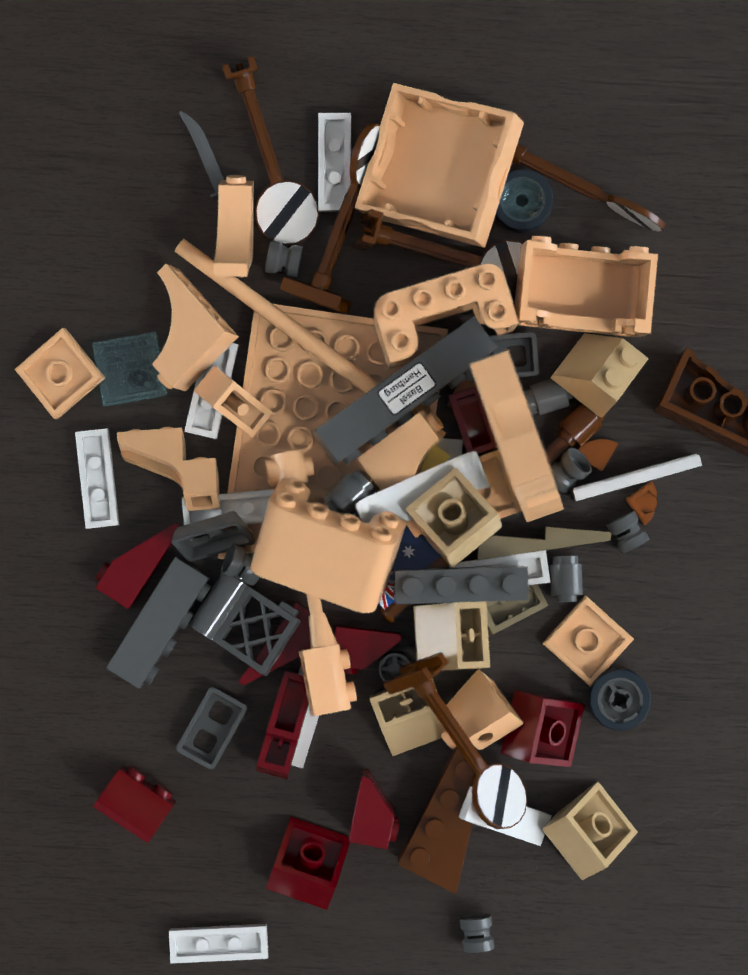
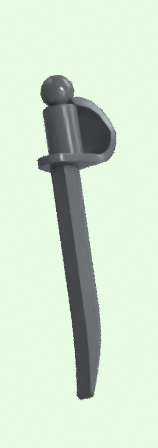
M179 111V115L193 138L215 190V193L210 196L211 198L218 197L219 183L224 178L210 144L197 122L186 113Z

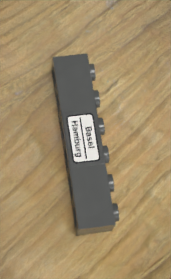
M473 316L321 425L312 434L335 465L340 461L347 465L362 454L359 448L369 441L374 446L388 436L385 429L390 425L396 423L400 427L413 418L415 415L411 410L422 403L426 408L441 397L438 391L448 384L453 389L467 379L464 372L471 368L470 364L491 357L490 353L497 349V346L476 317Z

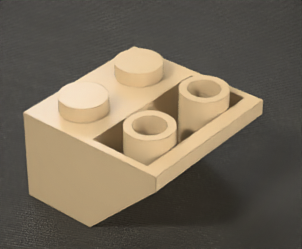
M455 602L413 606L416 661L442 652L449 663L441 671L490 667L486 602Z
M413 687L391 695L386 689L370 695L369 699L392 756L442 738L441 734L446 731L425 699L420 698Z

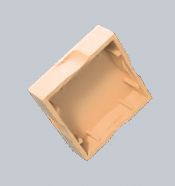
M393 83L379 127L377 147L368 163L354 208L362 214H365L370 209L383 212L382 221L485 248L524 122L514 112L473 102L452 101L436 93Z
M509 351L471 363L472 373L526 522L564 510Z

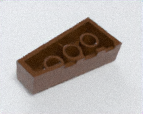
M686 347L680 353L653 412L748 457V398L744 396L741 390L736 386L730 385L718 375L719 373L710 365L707 366L695 356L696 354Z
M457 747L452 751L398 856V865L454 894L457 893L473 823L459 818V814L469 787H473V781L476 777L475 772Z

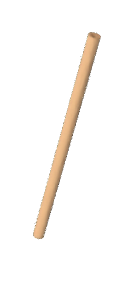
M183 239L178 244L174 252L364 393L369 392L380 384L237 277L213 276L214 260L187 240ZM415 409L411 410L414 415L419 413Z

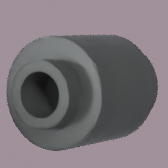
M551 378L532 384L530 389L523 391L531 415L538 413L541 416L568 407V400L573 398L570 393Z
M355 470L351 475L348 473L326 494L329 499L326 506L334 512L353 515L357 511L355 504L370 496V493L375 488L358 470Z
M578 556L552 557L553 565H549L551 596H557V602L559 603L577 602V596L583 595L582 564H579Z

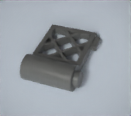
M220 573L189 622V625L260 674L267 676L301 623V620L296 617L299 611L286 602L281 601L280 605H277L253 589L249 584L244 583L240 577H229ZM254 597L260 601L262 615L247 619L245 607L250 599ZM267 607H269L270 609H272V610L275 611V612L268 613V608H267ZM282 616L289 621L282 634L272 636L269 619ZM263 621L266 638L251 641L248 624ZM242 626L245 643L232 645L225 640L232 628ZM267 643L269 655L263 665L254 660L252 646ZM246 648V654L239 649Z

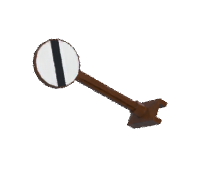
M254 56L247 58L250 68L244 69L243 64L239 63L236 64L238 72L235 73L231 72L229 64L223 65L227 81L234 80L238 94L242 93L271 183L258 197L255 208L256 223L262 234L268 239L281 242L282 245L298 244L308 238L317 226L319 219L318 202L312 191L303 184L291 180L285 181L282 177L254 91L257 86L253 73L258 71Z
M516 114L523 121V117ZM517 144L512 163L516 165L521 163L592 200L604 202L612 210L638 225L658 232L664 231L666 227L665 222L649 210L627 199L608 195L598 186L526 151V147Z
M371 122L365 126L356 141L349 169L351 185L345 194L317 272L314 271L311 282L307 283L284 277L280 290L292 296L347 315L352 302L329 290L333 279L331 274L355 212L354 207L368 163L377 147L380 124Z
M370 209L360 217L359 223L368 225H364L362 228V233L366 235L356 239L353 243V248L365 251L374 246L375 243L385 246L391 244L469 268L489 263L496 265L504 274L512 302L515 304L519 253L522 242L504 240L494 243L482 256H477L393 231L392 227L381 224L383 212Z
M442 652L401 666L398 670L402 675L386 680L383 683L384 687L390 695L413 687L419 697L425 699L476 774L473 781L472 798L479 817L488 826L495 829H509L518 824L523 818L527 806L526 789L520 776L511 767L502 763L490 765L485 763L435 690L437 686L432 681V678L449 663Z

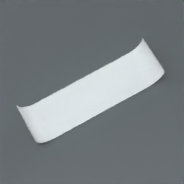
M469 452L455 457L360 500L355 506L361 521L369 524L375 514L383 511L395 513L399 518L407 521L411 520L405 508L455 467L476 490L491 488L477 452Z

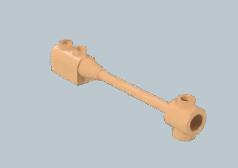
M303 450L274 454L270 456V460L264 461L269 486L276 485L277 487L283 477L299 479L306 484L308 483L307 476L314 475L311 456L304 457ZM306 594L310 611L309 632L311 649L299 651L310 715L319 716L351 709L350 702L357 701L354 682L346 683L344 669L351 668L348 650H340L326 614L323 613L321 599Z

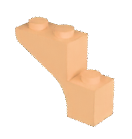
M162 427L154 430L132 429L127 432H117V440L123 460L177 482L183 489L187 511L220 509L219 473L216 458L197 457L193 460H186V443L182 427Z

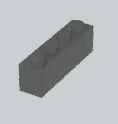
M175 557L106 669L138 689L144 683L151 685L160 671V668L156 667L162 655L167 658L177 643L173 639L179 628L185 630L194 616V613L190 611L196 600L202 603L212 586L207 584L211 577L182 558Z
M490 566L457 567L452 569H393L394 603L422 604L529 600L528 567Z

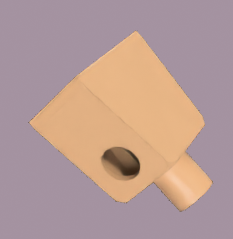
M480 669L470 677L446 705L474 747L478 750L486 748L524 723L495 682ZM444 731L441 737L454 750L457 746L449 734Z

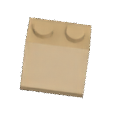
M584 333L550 378L602 418L619 400L649 358L623 338Z
M456 467L405 508V511L429 544L451 569L502 528L500 517L496 510Z
M599 782L594 783L559 810L542 828L581 880L606 869L638 833Z

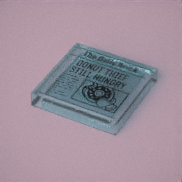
M157 332L92 343L96 367L105 377L99 383L103 407L168 396L167 387L157 378L159 372L152 365L160 354Z

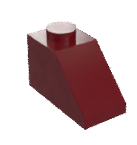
M337 625L335 632L336 642L339 644L340 650H348L351 668L344 669V673L357 674V669L364 670L400 642L401 632Z

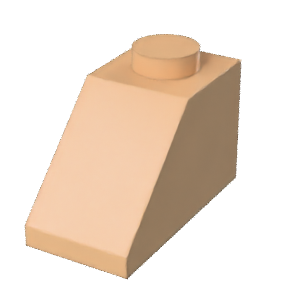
M216 366L211 368L194 390L213 408L252 438L273 413Z

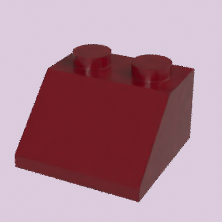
M515 690L511 706L524 723L503 737L501 754L528 763L571 767L585 704L539 693Z
M131 765L129 768L122 766L93 807L146 843H149L176 801L171 798L173 793L166 787L158 783L154 787L144 780L146 775L139 769Z
M363 768L350 827L349 842L388 850L389 841L396 842L399 817H394L393 805L370 770Z
M290 817L266 889L327 910L335 892L350 845L349 837Z

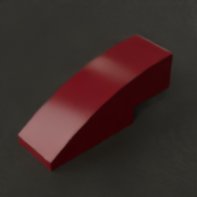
M475 386L448 395L465 452H477L478 456H482L499 450L478 387Z
M284 671L257 762L256 771L288 779L309 706L304 677L302 675Z

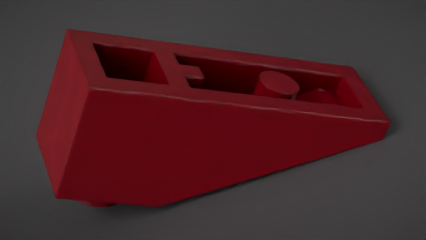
M175 523L116 558L111 564L105 562L95 577L99 580L96 589L127 609L132 608L171 548L175 530L183 525Z
M298 601L293 608L299 611L296 617L301 620V623L269 672L299 658V651L311 649L309 632L310 611ZM284 619L272 636L282 634L289 621ZM267 643L255 658V661L263 665L269 655ZM249 666L238 682L244 686L263 675Z

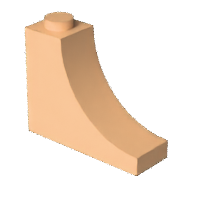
M228 175L226 180H221L219 183L218 228L213 276L247 277L253 261L254 181H246V176Z
M165 264L157 273L163 280L169 293L172 309L171 328L163 350L152 365L159 372L157 378L168 389L176 388L186 392L239 336L180 269Z
M424 409L357 459L379 489H386L420 473L427 454L436 442L444 436L441 430L444 428L443 424L435 413H428ZM413 520L407 521L406 525L415 538L420 536L422 533Z

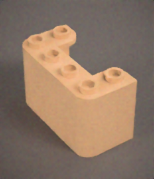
M532 236V240H527L520 246L514 305L519 326L625 337H642L651 334L658 254L649 253V248L630 246L629 250H623L621 254L610 253L611 248L599 246L591 247V251L578 250L579 245L572 243H559V248H557L556 244L551 243L552 238L545 236Z
M490 263L482 264L381 296L376 302L373 319L388 370L404 365V359L412 356L416 351L418 337L415 327L472 310L473 316L476 317L479 323L494 329L497 336L513 332L519 322L502 270Z
M283 477L269 498L250 567L252 572L264 579L357 612L371 613L376 610L387 587L407 520L399 518L395 513L383 511L375 514L368 524L360 521L354 515L340 514L329 510L323 504L307 502L310 490L306 487L305 483L299 479Z

